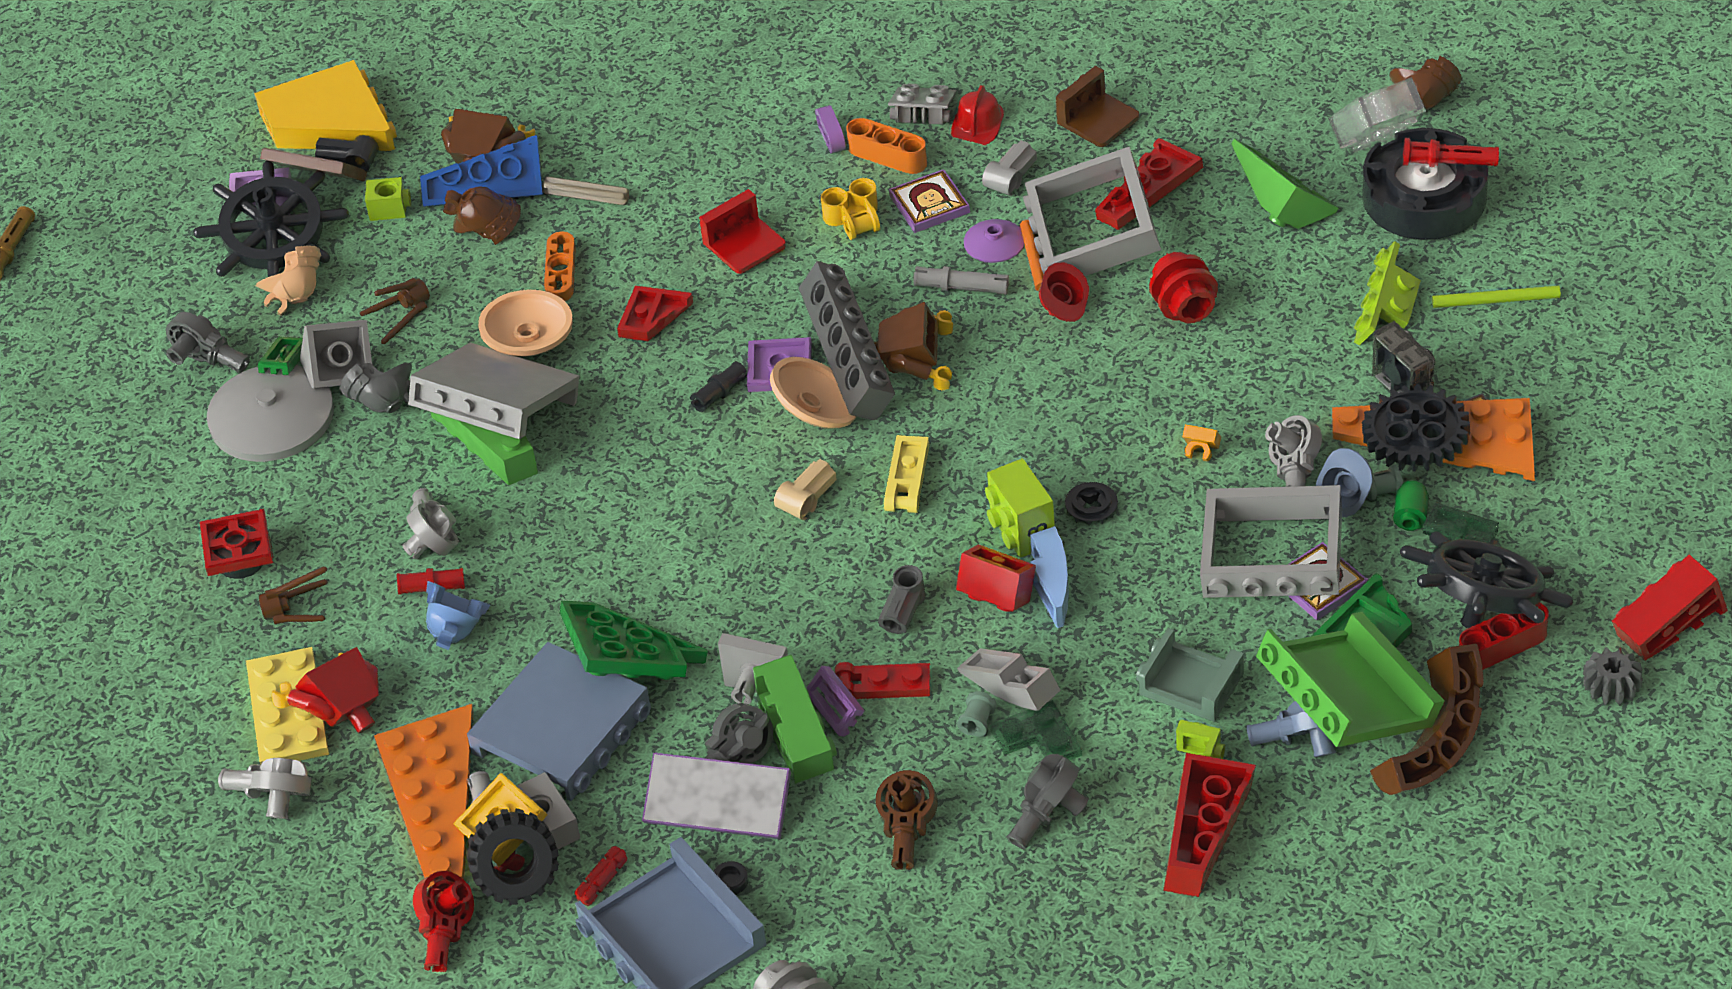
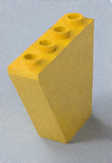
M354 60L254 93L259 113L277 148L316 149L319 137L354 141L357 136L366 135L377 142L379 151L395 149L393 139L397 138L395 127L392 121L387 122V113L382 103L377 104L379 101L374 87H368L369 81L365 70H359Z

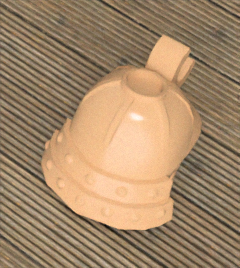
M316 246L295 247L296 251L285 254V269L282 273L270 276L256 283V287L270 293L264 300L265 307L268 308L272 301L278 300L282 303L278 314L283 315L287 311V302L297 304L308 300V297L312 295L316 288V270L318 269V261L321 257L320 249Z

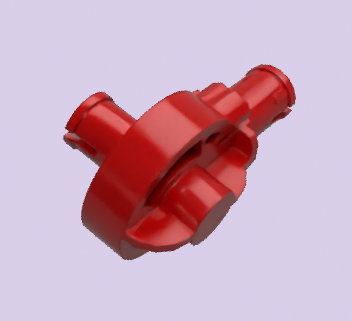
M437 871L417 884L413 893V908L417 918L420 920L419 933H422L423 937L428 941L424 969L429 971L432 966V972H446L450 942L460 940L462 926L467 924L473 915L474 898L470 886L459 875L450 871ZM433 881L434 885L430 886L429 890H427L430 882Z

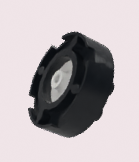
M1414 128L1395 133V140L1383 146L1378 142L1368 152L1363 164V205L1370 218L1383 229L1398 236L1411 239H1440L1466 230L1483 214L1487 203V165L1438 163V166L1429 167V164L1409 163L1408 166H1403L1405 138L1418 142H1430L1431 139H1436L1440 144L1467 145V138L1442 129Z

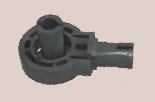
M180 312L166 326V335L172 344L166 351V355L174 364L181 365L187 357L201 362L206 361L213 366L219 362L239 374L249 365L250 356L228 346L227 338L221 336L219 330L213 327L212 323L204 316Z
M737 703L725 708L714 722L712 736L704 743L708 749V755L705 759L747 764L761 759L769 750L773 739V727L767 714L761 709L746 703ZM739 717L744 718V719H750L751 721H749V720L739 721V720H740Z
M1050 754L1045 756L1032 770L1024 787L1025 799L1020 805L1023 814L1006 837L1011 844L1023 850L1026 849L1040 825L1044 826L1051 823L1052 820L1048 816L1058 803L1069 810L1074 816H1077L1083 810L1089 798L1072 787L1079 773L1078 766L1066 757L1059 754Z

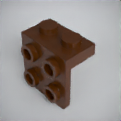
M1097 66L1082 74L1078 80L1056 96L1057 124L1098 147L1107 146L1139 120V111L1105 93V73L1103 69Z

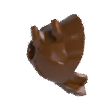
M1439 56L1438 60L1427 59L1422 68L1417 71L1404 68H1395L1390 71L1389 76L1395 86L1388 87L1385 90L1386 99L1394 96L1399 98L1391 102L1392 111H1399L1406 104L1413 111L1425 112L1438 105L1444 98L1458 89V85L1463 78L1459 69L1451 61Z
M478 186L470 188L462 195L456 191L448 190L445 197L446 203L443 212L449 215H456L453 223L454 232L465 233L474 231L483 238L491 239L495 245L512 232L521 216V206L516 200L497 194L487 187Z

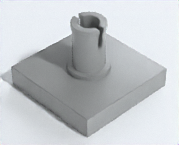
M722 633L718 641L724 685L734 687L731 697L737 703L742 702L744 695L746 698L743 703L750 704L756 692L753 667L788 656L787 647Z

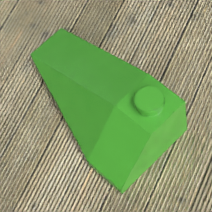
M1235 138L1232 141V147L1261 207L1271 214L1268 219L1283 228L1286 224L1300 229L1335 214L1339 209L1317 191L1310 190L1301 184V180L1281 169V166L1258 150Z

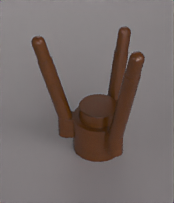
M411 278L406 282L376 290L374 292L375 296L399 292L397 295L360 312V316H365L400 301L404 308H413L381 340V344H386L419 312L427 308L425 302L430 299V294L427 286L421 279Z
M323 566L277 588L266 590L265 593L259 594V603L264 619L273 618L275 625L284 622L324 621L325 616L285 615V611L291 610L289 598L314 590L328 583L326 579H322L295 588L326 573L327 567Z

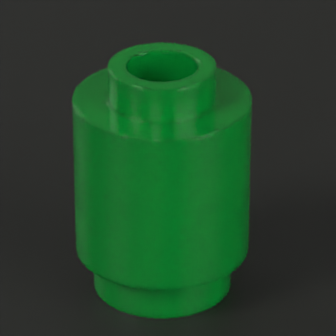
M1407 481L1396 492L1393 521L1398 527L1406 531L1421 529L1427 522L1429 494L1422 483Z

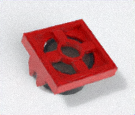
M264 509L200 521L205 568L208 576L223 574L229 578L241 579L254 575L263 565L273 563L272 558H274Z

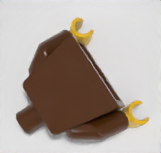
M454 109L453 116L449 117V123L441 132L446 152L451 155L457 164L535 135V129L532 128V130L526 131L525 125H519L518 131H515L507 116Z
M922 302L911 308H904L898 314L882 320L879 324L878 340L874 341V344L888 370L892 373L910 374L924 380L931 378L934 379L933 386L936 389H949V380L952 378L950 368L940 366L934 370L932 366L937 365L938 334L948 335L953 332L954 324L950 312L943 310L938 312L936 316L927 304Z

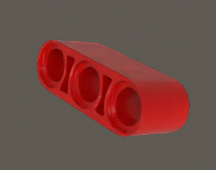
M1542 603L1538 606L1545 614V619L1541 623L1533 622L1523 613L1498 614L1463 631L1459 636V646L1477 644L1482 662V670L1542 643L1547 637L1549 610Z

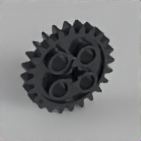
M1416 384L1414 390L1410 391L1406 385H1403L1402 392L1398 393L1396 390L1390 389V397L1380 394L1379 403H1370V411L1364 412V420L1362 421L1363 442L1367 444L1369 453L1375 452V459L1377 461L1386 458L1387 467L1396 462L1400 471L1406 465H1411L1412 472H1416L1418 465H1423L1426 471H1430L1431 463H1435L1441 468L1443 467V458L1451 462L1454 461V453L1462 454L1463 445H1468V435H1470L1469 412H1464V403L1456 402V395L1446 398L1445 389L1434 393L1433 385H1430L1426 391H1423L1420 384Z

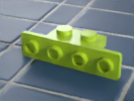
M1396 241L1387 249L1382 248L1375 257L1374 264L1376 269L1367 283L1370 289L1361 303L1363 312L1354 326V329L1357 331L1354 343L1357 345H1361L1375 331L1379 317L1400 329H1404L1409 323L1421 280L1395 265L1400 244Z

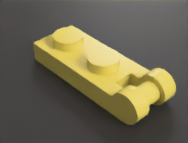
M896 436L884 498L885 511L895 512V509H907L908 513H918L929 451V437ZM898 492L908 493V496H897Z

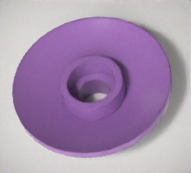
M990 219L979 222L972 226L964 237V248L967 253L983 262L996 263L1009 260L1019 254L1024 247L1021 228L1010 221L1002 219Z

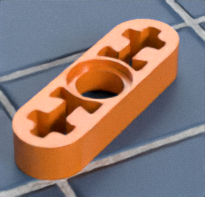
M561 231L550 235L547 239L544 287L546 292L555 294L564 301H567L572 297L574 291L576 247L573 235ZM563 244V253H558L559 245ZM557 265L568 266L564 270H553V268ZM557 281H562L560 290H557Z

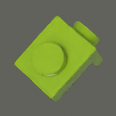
M1180 719L1176 728V749L1178 751L1219 759L1224 758L1226 746L1221 743L1220 728Z

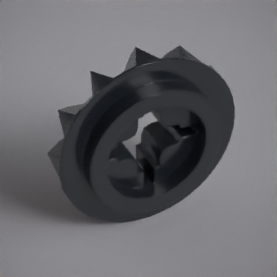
M1086 482L1073 487L1068 492L1065 498L1067 515L1073 516L1076 523L1086 521L1088 526H1090L1092 521H1098L1103 524L1105 518H1113L1115 509L1118 508V499L1114 490L1109 486L1098 482ZM1094 501H1097V507L1091 506L1086 509V503L1092 504Z

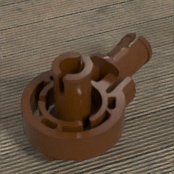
M903 770L888 776L881 783L876 793V807L884 821V834L889 838L894 836L891 866L895 869L903 870V864L906 863V870H910L914 867V845L918 839L917 830L920 836L926 835V826L937 811L938 798L932 783L925 775L917 771ZM921 785L929 790V799H927Z

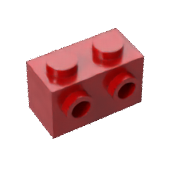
M978 544L961 553L956 590L968 594L970 599L987 601L995 604L1002 611L1012 612L1030 602L1036 565Z

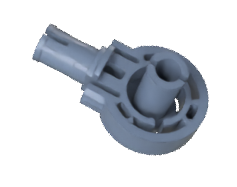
M1296 701L1287 710L1280 711L1277 719L1247 725V734L1252 747L1277 740H1282L1283 743L1286 742L1287 745H1291V737L1310 733L1314 757L1336 753L1333 742Z

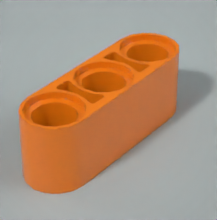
M856 118L847 124L849 152L854 156L910 174H917L926 169V144L922 137L865 118Z

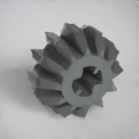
M1605 647L1602 654L1593 652L1590 660L1586 661L1583 667V685L1585 690L1590 691L1592 700L1602 696L1604 705L1610 699H1614L1619 706L1624 698L1633 701L1636 692H1639L1642 687L1641 663L1635 661L1633 653L1624 655L1621 647L1616 652H1611L1607 647Z

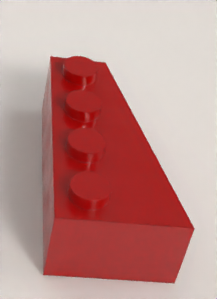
M1191 753L1185 754L1163 891L1196 897L1200 896L1250 793L1256 765Z

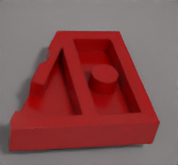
M635 286L617 327L618 337L642 341L651 340L693 304L692 293Z

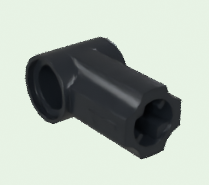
M359 135L354 141L319 137L316 143L315 157L344 162L368 172L379 151V146L373 138L366 135Z

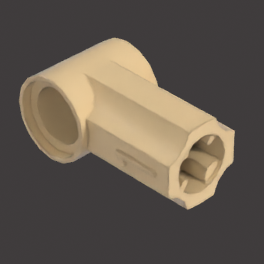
M824 460L813 461L793 483L785 481L780 485L774 497L775 507L803 521L806 520L807 517L805 516L809 512L813 513L815 511L818 498L837 480L836 472Z

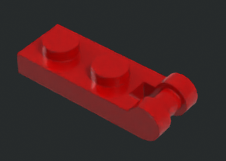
M840 662L835 666V674L855 699L930 696V663L854 666L849 662ZM851 681H861V684H853Z

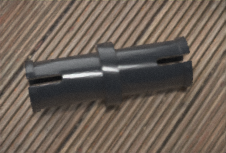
M735 361L719 375H712L705 386L690 396L692 406L697 411L704 412L719 398L724 399L730 394V389L747 378L746 368L740 362Z

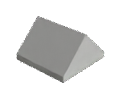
M367 320L304 326L300 361L312 388L340 386L342 379L353 366L358 364L361 367L365 363L372 364Z

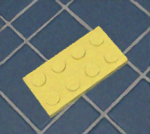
M308 647L246 660L260 764L270 758L301 761L329 755L323 720L291 705L286 708H278L273 705L272 691L281 692V683L289 682L292 690L296 689L295 686L307 672L316 668L313 648Z

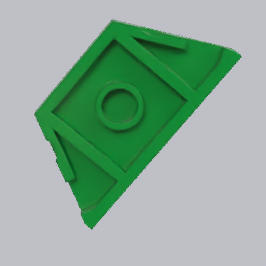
M1375 573L1312 636L1345 630L1351 614L1363 612L1392 645L1397 648L1412 633V622L1406 613L1399 609V603L1394 595L1388 594L1383 586L1382 577Z

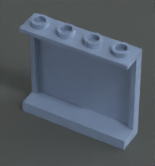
M547 642L469 730L467 737L471 753L483 759L488 752H491L537 775L545 772L553 783L565 788L567 800L572 801L579 792L583 793L586 791L592 776L597 770L607 766L613 751L619 745H624L628 741L631 730L639 721L643 722L648 717L651 705L647 687L619 674L595 676L585 672L578 655Z
M682 837L669 844L672 858L588 910L580 900L575 903L578 914L575 922L582 935L586 938L592 936L596 941L595 945L600 955L606 961L611 958L616 963L615 967L621 979L625 983L632 981L637 987L636 989H700L767 945L763 924Z

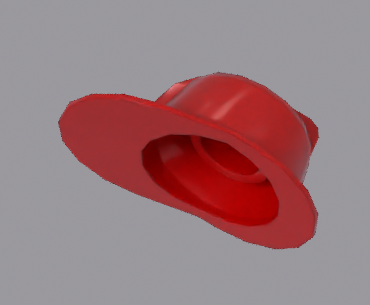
M980 85L978 91L969 92L960 99L958 111L951 128L952 137L987 145L998 135L1004 118V110L998 104L995 96L990 92H986L984 85Z
M1060 262L1050 265L1043 275L1039 288V299L1042 306L1048 311L1050 316H1055L1060 320L1075 322L1081 319L1089 296V285L1086 277L1071 264Z

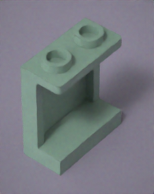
M1167 628L1162 638L1155 640L1147 662L1143 661L1137 670L1136 681L1139 682V695L1215 722L1244 674V653L1231 649L1226 658L1221 659L1177 643L1175 641V630Z

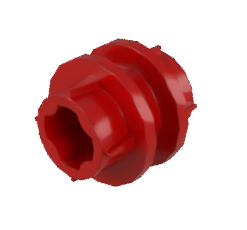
M1182 252L1166 253L1165 256L1160 258L1152 270L1153 276L1150 278L1149 292L1156 303H1158V307L1165 317L1173 321L1180 320L1184 323L1201 322L1212 312L1218 293V283L1212 273L1209 272L1207 265L1202 258L1194 254H1184Z

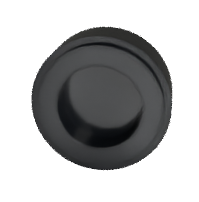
M727 861L719 864L713 871L735 895L741 893L748 885L747 870L741 863Z

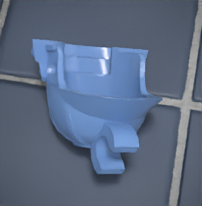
M430 581L427 582V628L437 640L436 645L449 650L452 643L464 639L472 632L481 615L486 613L490 605L475 599L467 600L445 591V588Z

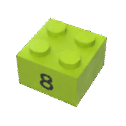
M1021 458L987 472L988 487H985V493L990 503V509L987 510L989 522L993 528H1000L1004 544L1009 550L1014 549L1020 558L1032 554L1030 534L1055 526L1053 500L1025 460Z

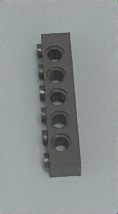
M816 261L800 285L799 291L849 414L869 420H877L894 397L895 391L850 287L845 271L836 264Z

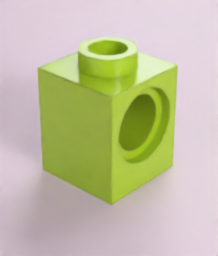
M402 177L366 180L365 203L369 220L406 218V207L411 206L410 189H404Z

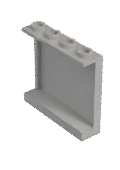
M468 343L411 375L408 405L521 439L526 436L528 416L555 400L573 406L577 403L579 375L517 356L500 353L474 343Z

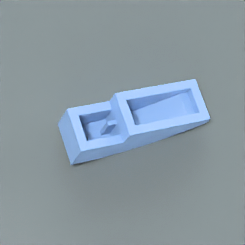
M1054 526L1030 534L1031 552L1034 558L1030 563L1036 565L1033 585L1057 628L1064 626L1067 614L1069 589L1066 555L1062 540Z

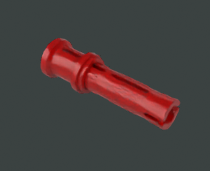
M1410 138L1404 139L1403 166H1408L1409 163L1429 164V167L1438 166V163L1498 166L1499 147L1446 145L1440 144L1436 139H1431L1430 142L1411 141Z

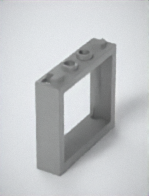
M1130 147L1025 182L1028 195L1023 196V200L1028 214L1033 213V216L1028 217L1033 234L1038 233V236L1034 237V242L1038 254L1044 255L1043 258L1039 259L1043 274L1050 265L1065 262L1075 266L1084 276L1161 250L1139 171ZM1125 176L1139 227L1055 256L1042 204Z
M1340 485L1207 489L1200 568L1203 598L1339 595L1343 511ZM1329 519L1327 564L1213 566L1217 521Z

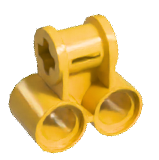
M859 178L850 184L849 191L847 192L842 188L832 187L826 189L821 194L824 222L830 226L843 225L850 240L855 239L856 235L870 230L874 232L880 231V222L876 213L878 209L877 189L873 180Z

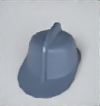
M1339 448L1334 450L1327 458L1315 486L1340 485L1343 508L1342 517L1354 515L1362 507L1372 486V469L1360 453L1349 448Z

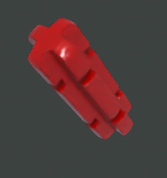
M612 846L604 855L606 859L602 858L585 878L587 882H582L575 890L574 894L577 901L580 900L586 906L594 902L598 897L596 892L601 893L617 874L615 869H621L628 858L625 850Z

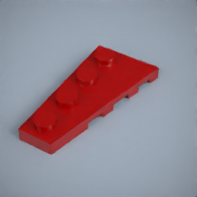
M1158 138L1153 143L1154 149L1150 153L1145 152L1139 159L1140 165L1137 167L1148 206L1151 207L1204 168L1202 158ZM1125 176V182L1121 187H1115L1095 209L1097 220L1117 230L1137 217Z

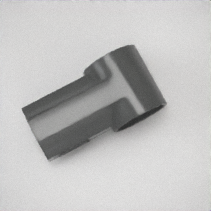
M904 565L893 573V587L878 619L879 626L887 632L895 634L906 633L917 606L925 600L923 575L918 567Z

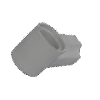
M1020 140L1018 144H1014L999 162L991 161L986 166L982 177L983 186L1012 196V191L1020 187L1022 176L1037 160V152L1033 150L1030 143Z

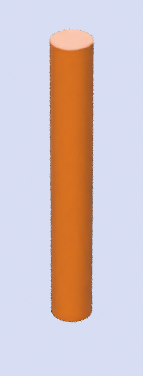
M1024 220L1020 223V228L1035 289L1039 291L1044 275L1039 262L1040 255L1035 246V234H1033L1029 220Z

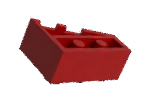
M1689 554L1682 561L1674 563L1667 571V574L1659 581L1648 585L1643 590L1641 596L1632 604L1621 608L1612 620L1617 636L1646 661L1679 641V638L1676 636L1690 626L1697 630L1704 626V623L1701 621L1715 611L1722 615L1728 609L1718 579Z

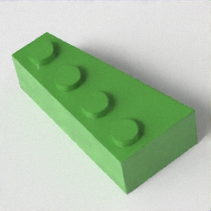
M430 412L434 420L443 424L452 436L461 440L470 452L479 456L484 461V464L508 485L538 474L534 450L526 436L516 439Z

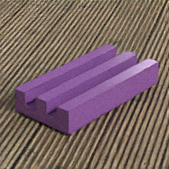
M821 666L806 688L812 703L838 736L844 737L850 733L848 727L855 726L857 723L856 715L861 716L865 711L828 666ZM817 687H819L821 691L825 694V699L816 689ZM830 705L836 708L839 714L843 717L842 720L837 716V714L830 707Z

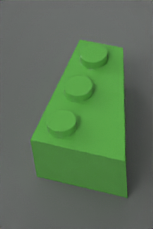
M792 655L753 667L758 707L767 714L772 723L773 739L787 768L791 770V776L795 784L834 770L833 757L837 756L835 744L831 736L826 737L824 733L825 729L819 712H815L808 690L805 688Z

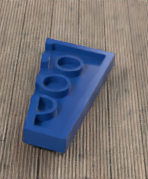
M538 135L420 176L423 207L445 205V197L448 190L456 191L462 195L466 190L478 186L487 187L497 194L505 195L509 198L543 195Z

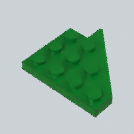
M561 600L559 613L585 672L595 676L622 674L626 677L638 678L641 675L670 680L674 677H685L687 663H706L707 649L597 603Z

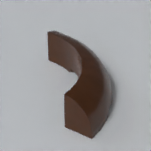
M1477 644L1448 647L1427 660L1431 687L1443 698L1444 703L1433 727L1423 730L1419 740L1407 754L1392 757L1370 770L1375 784L1381 791L1393 795L1425 786L1451 769L1466 752L1478 728L1482 708L1479 707L1480 688L1484 684Z

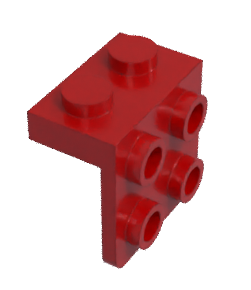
M749 189L699 217L703 244L737 274L748 271L786 247L785 240L759 218L756 195Z

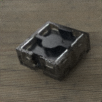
M1395 321L1373 332L1372 376L1389 392L1390 389H1394L1398 393L1402 392L1403 385H1406L1410 391L1414 390L1416 384H1420L1423 391H1426L1430 385H1433L1434 388L1432 377L1434 376L1435 358L1430 350L1424 349L1408 330H1404Z

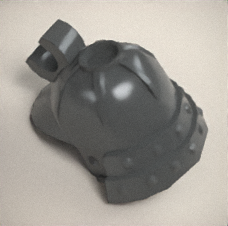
M365 363L361 367L356 364L342 379L339 390L346 398L355 400V402L363 404L372 411L393 413L401 407L403 401L407 404L409 402V377L412 365L411 363H403L386 372H381L371 363Z

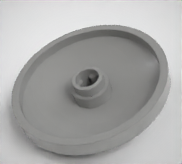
M296 365L289 375H283L282 369L277 374H271L270 368L265 373H259L258 367L234 376L219 388L208 406L207 424L212 439L227 454L247 461H274L295 455L313 445L328 429L333 418L334 403L329 387L312 388L302 366Z

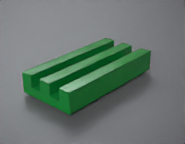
M279 336L258 362V372L265 373L270 368L271 374H277L282 369L283 375H289L300 361L303 338Z

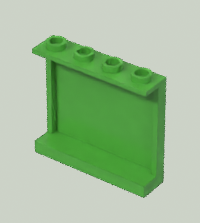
M1363 612L1352 613L1345 630L1285 642L1272 629H1267L1256 654L1260 662L1336 747L1431 728L1444 703L1443 698Z

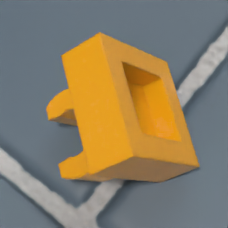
M1185 424L1182 437L1187 443L1185 448L1186 457L1191 459L1194 450L1202 448L1204 449L1202 459L1208 462L1212 456L1210 448L1219 449L1221 442L1220 434L1214 429Z

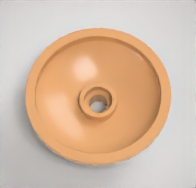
M520 290L504 294L490 302L479 317V332L483 341L490 348L500 353L517 357L535 356L552 350L567 338L573 325V317L569 305L557 295L541 290Z
M803 357L784 358L774 366L770 374L773 392L781 405L796 418L810 425L827 429L848 426L856 419L857 416L849 414L830 367Z

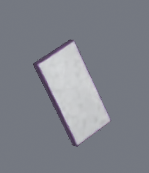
M653 753L642 821L650 824L780 839L791 770L789 768Z

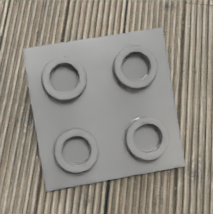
M903 84L897 88L888 102V106H895L890 108V119H895L897 123H911L913 107V123H917L919 107H922V124H926L927 108L928 124L943 125L944 122H950V110L945 109L950 105L956 90L948 89L949 87L946 85L919 88L918 84Z

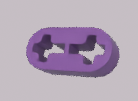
M831 105L816 108L817 124L830 153L845 150L844 135Z

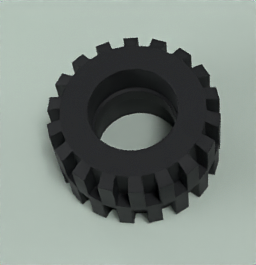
M508 808L500 810L501 814L494 816L491 813L486 816L487 821L485 823L479 822L475 826L476 832L474 835L471 834L468 840V866L475 884L481 888L482 893L487 897L491 895L496 902L503 903V900H508L510 905H518L517 900L524 899L525 903L533 901L532 895L537 893L541 896L546 892L544 889L545 885L553 883L555 879L553 873L558 871L559 863L557 857H559V853L548 826L544 821L541 822L535 814L530 812L528 815L524 813L523 809L515 808V812H509ZM509 839H521L528 842L533 848L534 854L530 864L524 870L513 874L497 870L492 864V855L497 846Z

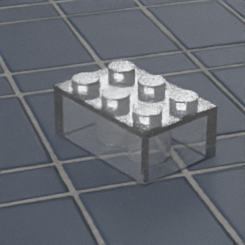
M1411 77L1358 97L1328 119L1341 150L1345 151L1352 148L1353 152L1356 153L1370 147L1372 143L1379 140L1382 143L1394 138L1395 133L1407 130V127L1418 123L1417 117L1426 112Z

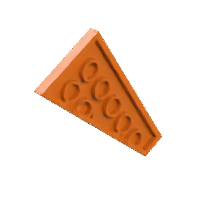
M1530 398L1456 401L1457 403H1464V412H1469L1470 435H1468V445H1463L1462 454L1454 453V461L1451 462L1443 458V463L1471 469L1477 465L1492 468L1493 473L1506 475L1507 472L1522 474L1525 480L1535 481ZM1370 405L1332 407L1333 439L1368 447L1363 442L1362 421L1364 420V412L1370 411Z
M472 704L374 735L424 878L437 871H450L459 875L464 880L466 836L453 823L466 811L469 802L467 778H470L471 749L467 733L472 728L474 712ZM433 881L430 882L428 889L430 886L434 885Z

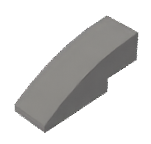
M980 648L957 668L961 674L994 696L1014 705L1035 711L1040 710L1061 691L1049 668L1027 665L1023 655L1018 653Z

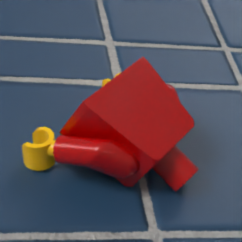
M357 647L345 653L340 652L338 657L307 672L295 686L296 689L292 690L291 684L285 681L280 684L281 692L272 691V701L276 707L286 708L291 705L326 721L332 727L349 719L358 734L376 723L366 708L370 707L379 696L378 669L362 657Z

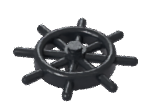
M265 161L262 165L263 178L251 181L238 188L235 192L222 184H215L213 186L214 194L225 200L219 214L218 224L196 227L193 230V235L196 238L221 236L223 244L230 255L216 268V274L220 277L226 276L239 262L252 268L267 269L268 277L280 274L279 268L285 267V254L296 251L295 247L316 246L320 249L321 253L319 262H329L330 254L316 245L322 233L323 222L347 219L349 211L346 208L321 210L318 199L312 191L324 181L325 173L316 171L302 184L294 179L275 177L273 162ZM276 197L288 198L281 206L276 203ZM300 203L308 210L306 213L289 215ZM241 212L253 218L252 220L235 222ZM306 225L301 234H298L297 232L289 228L292 226ZM253 232L242 243L234 235ZM281 238L290 242L282 247H278V240ZM263 239L266 240V249H255Z
M1434 531L1429 536L1431 543L1436 546L1432 552L1405 545L1400 549V555L1403 558L1427 565V574H1422L1417 578L1418 586L1422 588L1438 587L1449 596L1466 603L1460 620L1461 624L1466 628L1483 622L1486 610L1505 614L1523 613L1533 622L1541 623L1545 619L1544 612L1538 608L1541 601L1563 608H1569L1573 605V598L1570 595L1545 588V579H1549L1554 575V569L1551 566H1535L1524 557L1501 547L1497 540H1491L1488 543L1467 539L1449 540L1440 532Z

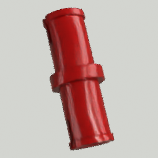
M426 568V572L397 573L398 595L402 593L425 592L428 581L444 587L445 590L465 589L463 568L440 571Z

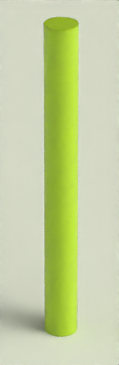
M1556 285L1432 296L1433 308L1553 299L1560 298L1561 292L1560 286Z

